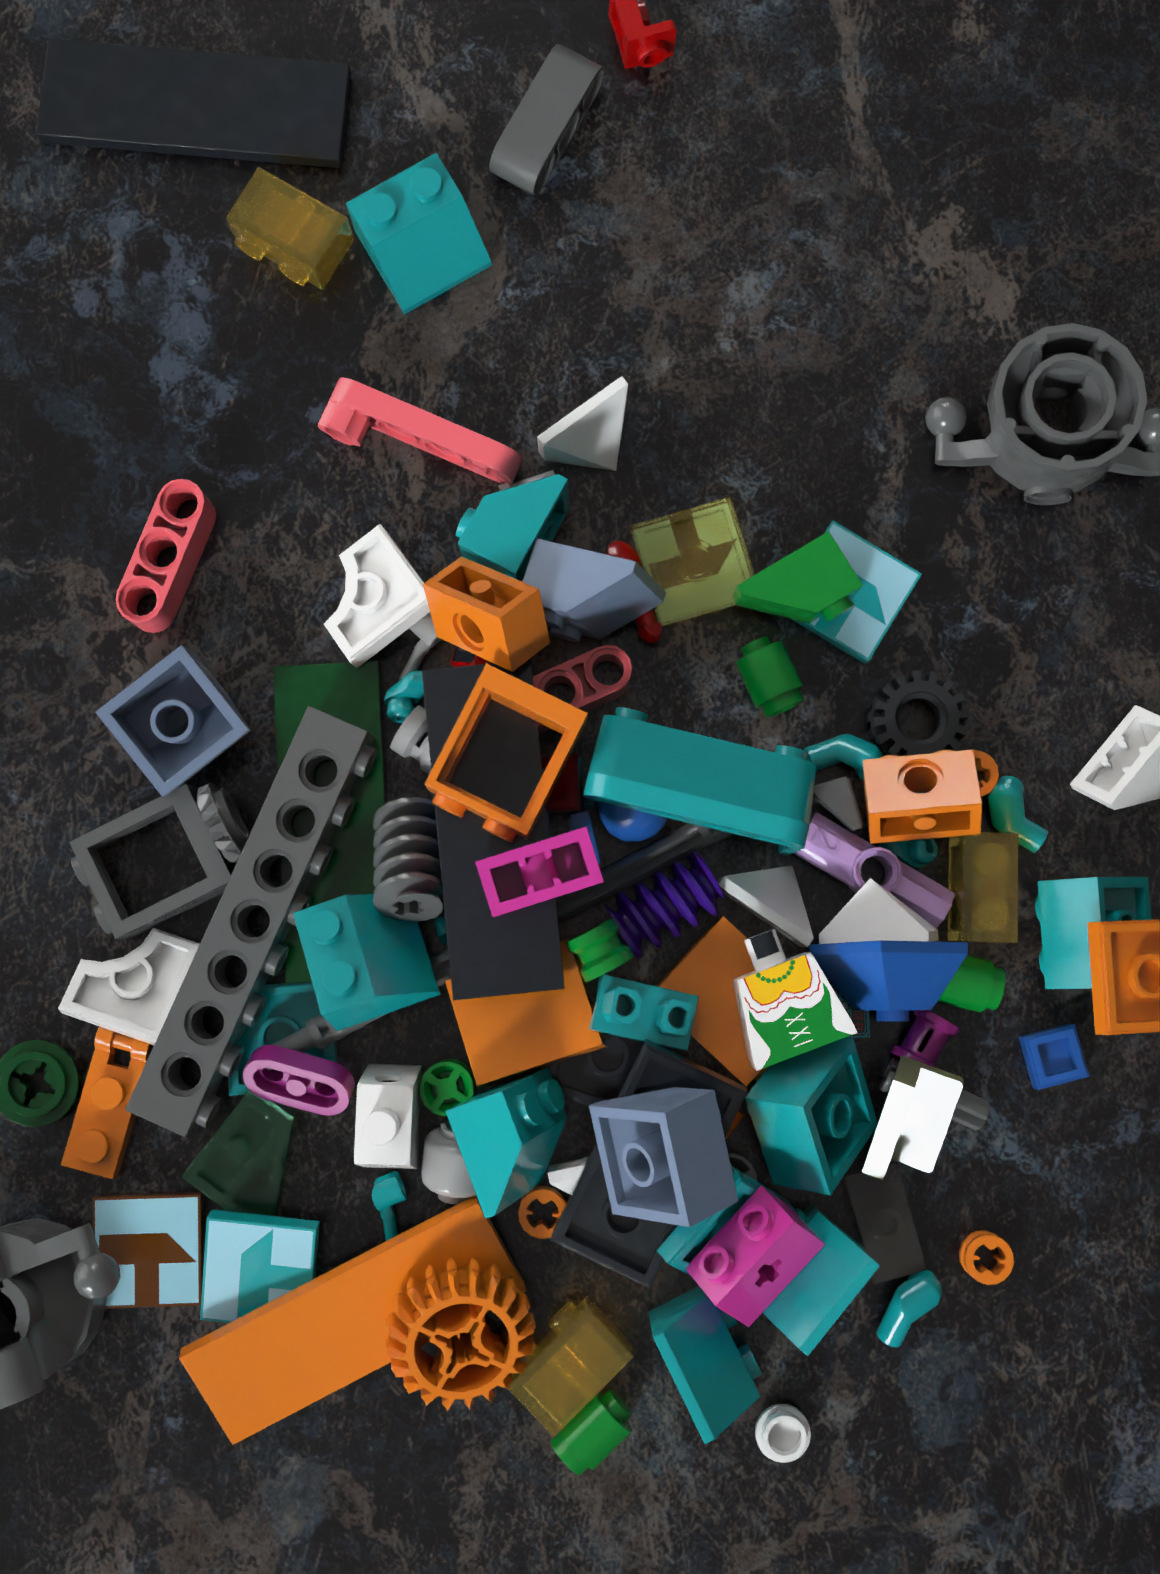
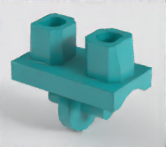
M603 974L599 977L597 997L589 1030L642 1042L647 1039L660 1046L688 1051L698 996Z

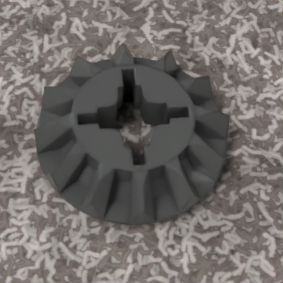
M210 782L198 788L197 806L201 811V818L208 828V834L212 836L217 849L221 850L225 859L237 864L250 833L229 793L224 788L219 790L214 783Z

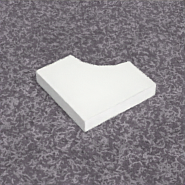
M381 524L377 525L339 555L346 571L345 592L338 609L324 623L346 658L356 668L430 612L423 587L424 581Z
M153 928L144 942L124 957L104 962L81 959L58 1010L62 1014L154 1045L200 943Z

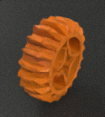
M450 1257L446 1265L447 1271L438 1273L434 1267L428 1264L425 1270V1282L410 1277L409 1282L406 1284L407 1294H396L393 1300L394 1312L389 1313L386 1318L388 1337L385 1338L386 1354H389V1358H391V1369L395 1377H403V1384L408 1394L421 1390V1398L426 1406L436 1397L440 1396L442 1397V1405L445 1406L447 1411L455 1399H463L465 1405L471 1411L475 1401L474 1397L483 1395L488 1401L493 1403L495 1397L494 1388L496 1386L511 1391L512 1384L514 1383L512 1373L525 1374L527 1366L526 1355L533 1354L535 1346L532 1334L536 1326L534 1316L529 1311V1299L524 1294V1291H518L517 1281L512 1275L501 1278L500 1269L494 1263L483 1272H480L479 1263L474 1257L471 1258L466 1269H458L456 1262ZM488 1309L494 1312L504 1323L500 1335L491 1332L490 1325L485 1322V1314ZM419 1332L428 1335L430 1343L436 1345L437 1352L434 1357L425 1352L418 1344L416 1338Z

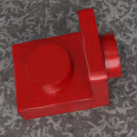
M609 0L608 16L625 69L639 65L642 67H653L673 55L677 32L674 20L650 25L648 10L644 0Z

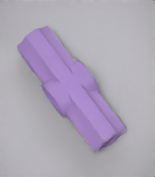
M814 812L811 816L805 848L794 853L847 884L855 893L865 884L861 877L862 863L867 858L879 861L885 872L884 880L880 886L935 928L944 920L952 906L955 896L954 892L899 861L897 856L890 850L875 847L817 812Z

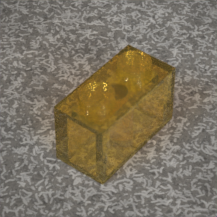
M260 167L257 168L226 217L236 238L234 243L245 254L256 260H261L264 256L277 263L279 270L293 282L305 285L308 281L322 290L354 241L346 216Z
M981 832L978 835L949 837V890L954 892L955 896L952 906L948 911V941L982 943L1018 942L1017 833Z
M588 1296L577 1306L572 1301L568 1302L554 1315L548 1323L552 1331L538 1345L535 1344L533 1354L517 1358V1360L524 1363L525 1368L522 1373H512V1380L507 1386L510 1392L553 1438L634 1357L632 1343Z

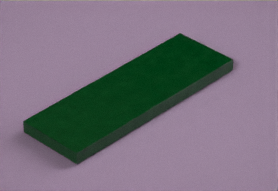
M378 660L366 661L358 668L350 662L273 666L277 773L308 706L364 729L376 738L372 747L377 749L374 764L365 778L358 777L350 796L355 798L353 811L344 827L336 826L328 843L329 846L333 847L331 860L321 877L314 875L306 892V895L311 897L309 907L343 895L374 894L376 888L373 885L375 871L373 866L375 852L373 847L375 833L373 820L377 810L387 803L380 663ZM324 760L316 766L313 778L318 787L328 786L335 780L338 770L334 760ZM304 808L293 816L291 826L297 837L305 836L312 831L315 825L314 813L310 808ZM281 857L283 886L290 880L293 872L291 862L286 857ZM292 925L284 941V945L289 947L285 960L286 983L310 982L312 980L297 926Z

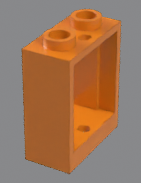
M486 663L424 784L430 792L436 794L432 803L461 818L466 809L485 818L486 820L482 828L512 843L516 834L528 840L587 723L588 713ZM491 699L563 734L521 818L449 783Z

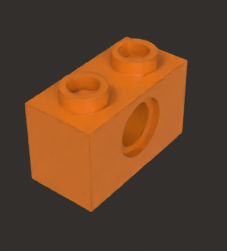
M462 556L423 583L438 638L511 672L515 671L550 643L540 590L534 586Z
M973 749L961 751L940 750L929 754L908 756L886 755L876 759L862 760L870 844L981 834L982 800Z

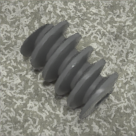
M418 797L400 798L390 801L377 810L373 820V828L375 830L373 847L375 848L373 866L375 867L373 885L376 888L373 894V904L385 916L399 921L417 922L436 918L443 910V902L438 897L442 894L443 889L442 882L438 878L441 875L440 861L437 859L439 858L435 805L429 799Z

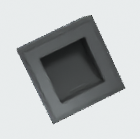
M845 776L814 785L812 804L831 821L850 832L862 828L864 824L849 778L847 779Z

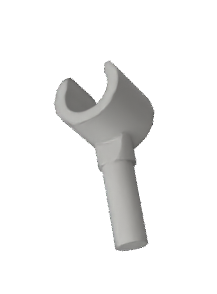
M430 612L409 628L420 638V641L415 645L399 677L400 679L409 672L418 670L430 648H433L442 640L436 636Z

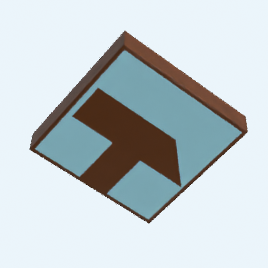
M205 1191L97 1195L92 1198V1230L100 1253L113 1257L120 1267V1280L115 1290L107 1296L105 1309L201 1305L205 1250Z

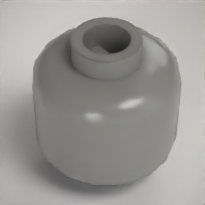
M445 1119L440 1123L439 1127L433 1128L425 1137L421 1169L422 1182L430 1191L437 1193L439 1200L442 1202L459 1204L477 1195L449 1119Z

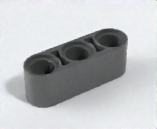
M557 43L548 54L500 136L490 159L489 171L534 196L538 195L595 100L604 78V66Z

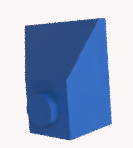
M879 940L809 945V949L823 973L853 1010H876V1021H909V1010L933 1009L966 958L968 942Z

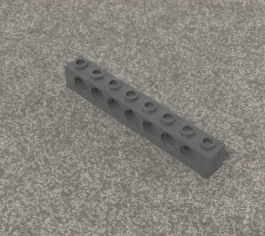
M307 707L125 1108L126 1111L183 1137L199 1132L201 1126L207 1129L214 1120L222 1100L216 1096L223 1077L227 1076L230 1078L243 1056L244 1047L238 1044L247 1025L253 1027L265 1007L267 997L261 995L269 975L277 976L287 958L289 947L284 945V941L291 926H296L293 913L309 908L311 897L306 895V892L314 875L321 877L331 860L333 847L329 846L328 843L336 826L344 827L353 811L355 798L350 796L354 785L359 776L365 778L369 774L376 759L377 749L372 747L376 738L368 731L313 707ZM324 760H334L338 770L335 780L328 786L318 787L313 778L316 766ZM310 808L315 816V825L309 834L297 837L291 826L293 816L301 809ZM286 857L292 865V876L285 885L277 887L270 879V867L275 860ZM261 906L268 912L270 924L263 935L256 937L250 932L247 919L253 909ZM235 956L241 958L247 967L246 979L238 987L230 984L225 975L228 961ZM211 1006L217 1008L224 1018L223 1030L217 1037L208 1034L203 1026V1016ZM187 1057L195 1060L201 1069V1078L195 1087L187 1085L180 1075L181 1064Z

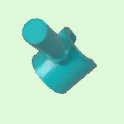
M393 1171L377 1178L372 1190V1201L376 1209L380 1211V1216L383 1220L385 1241L398 1235L396 1213L393 1205L407 1200L406 1189L398 1171Z

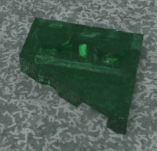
M248 1089L181 1177L226 1211L275 1216L294 1117L274 1102L260 1098Z

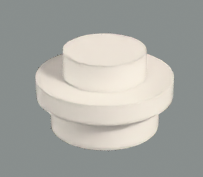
M775 1404L768 1407L761 1413L755 1426V1437L760 1450L773 1461L781 1463L794 1461L801 1457L809 1446L811 1432L808 1421L803 1413L792 1405Z

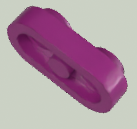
M265 1045L255 1049L243 1071L245 1085L256 1096L325 1116L343 1112L347 1108L355 1088L352 1074L341 1064L276 1045Z

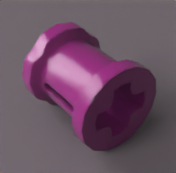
M914 1010L915 1021L902 1044L894 1045L891 1053L899 1058L902 1055L935 1067L934 1064L950 1037H957L960 1029L929 1010ZM928 1030H931L932 1035L923 1051L919 1052L918 1048Z

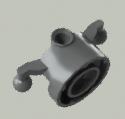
M1075 323L1043 327L1019 341L994 375L987 401L991 433L986 439L954 442V436L963 430L967 420L965 407L958 399L951 397L939 398L931 403L926 412L927 428L936 436V465L959 467L991 465L994 472L1018 489L1024 490V501L1036 505L1066 503L1071 500L1072 493L1078 492L1099 480L1107 471L1134 476H1160V407L1145 411L1148 399L1143 371L1128 348L1101 329ZM1069 398L1065 409L1072 419L1071 433L1054 430L1044 423L1034 409L1037 400L1056 401ZM1135 437L1145 447V452L1127 446Z
M36 1218L12 1222L0 1227V1289L2 1293L11 1299L17 1316L16 1323L13 1325L6 1317L0 1299V1409L21 1402L47 1389L46 1379L67 1363L83 1354L101 1329L107 1296L117 1287L120 1280V1267L113 1257L100 1253L90 1223L71 1230L66 1225Z

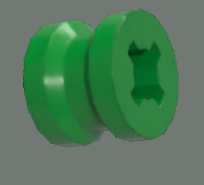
M614 917L565 942L569 952L578 955L582 963L580 973L585 982L619 967L634 957L629 946L621 944L617 936L619 926Z
M443 1059L433 1064L423 1074L420 1082V1096L424 1105L432 1113L440 1116H447L446 1110L473 1097L476 1092V1082L472 1069L466 1063L457 1059Z

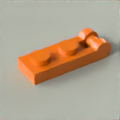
M99 1026L95 1036V1050L61 1165L114 1179L119 1176L136 1115L126 1111L125 1108L154 1045ZM117 1049L131 1052L129 1066L113 1062Z

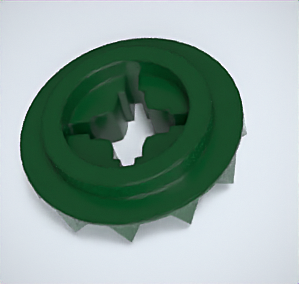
M44 1040L26 1041L12 1047L0 1059L1 1112L11 1121L26 1127H41L63 1118L71 1106L78 1100V1085L82 1077L78 1074L74 1064L75 1057L59 1047L58 1043ZM42 1067H45L46 1074L44 1080L51 1084V1088L56 1091L38 1092L35 1098L31 1099L32 1095L30 1093L33 1085L19 1074H37L41 1071Z

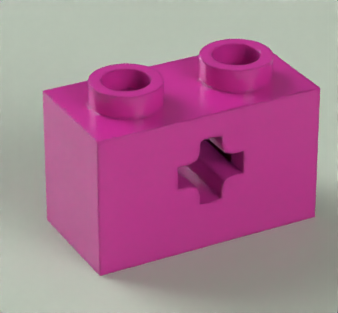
M587 827L475 862L492 917L604 882Z
M761 1185L693 1258L686 1270L716 1307L749 1327L825 1244L791 1207Z

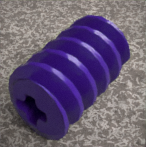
M697 850L690 854L691 871L681 862L676 861L671 864L672 881L662 872L657 871L653 874L654 891L639 881L634 884L636 901L633 902L621 891L615 894L616 912L603 902L610 918L614 917L618 924V932L625 945L629 946L633 955L638 959L644 956L641 942L643 938H646L656 948L662 946L660 929L665 928L677 938L681 936L680 918L683 917L694 927L699 926L698 908H704L713 917L719 915L716 899L718 897L724 899L723 893L705 860Z

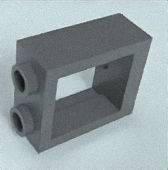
M185 784L174 790L167 797L163 798L160 796L69 842L75 853V857L71 858L72 868L79 881L85 887L90 885L98 902L93 908L96 919L107 934L113 933L115 939H132L224 892L236 864L224 858L221 850L217 849L212 836L208 834V828L201 818L202 814L197 806L198 788ZM176 811L207 878L129 917L97 850Z

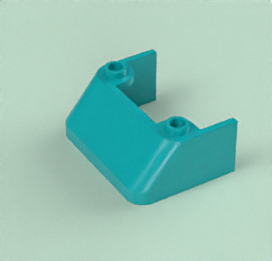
M617 707L615 715H603L583 792L584 808L593 810L595 801L779 844L777 854L784 856L805 848L810 827L816 764L806 761L807 751L790 746L776 745L775 752L652 724L647 722L648 714L629 708Z

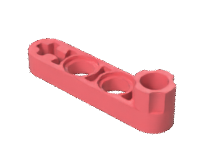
M344 377L339 378L318 423L319 429L329 434L333 439L349 446L355 445L360 447L370 427L503 484L513 483L523 461L520 454L500 442L360 382Z

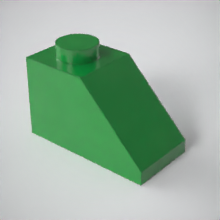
M828 531L738 584L732 598L737 606L809 624L822 616L825 617L827 622H831L855 606L852 598L855 597L863 585Z

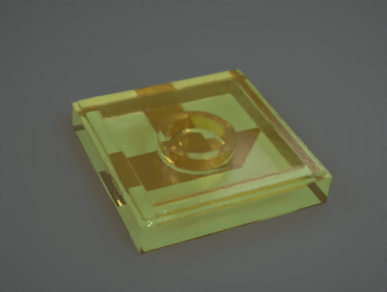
M730 497L631 525L630 531L642 568L666 591L663 603L654 607L657 620L661 622L662 626L737 605L732 598L737 585L754 576Z

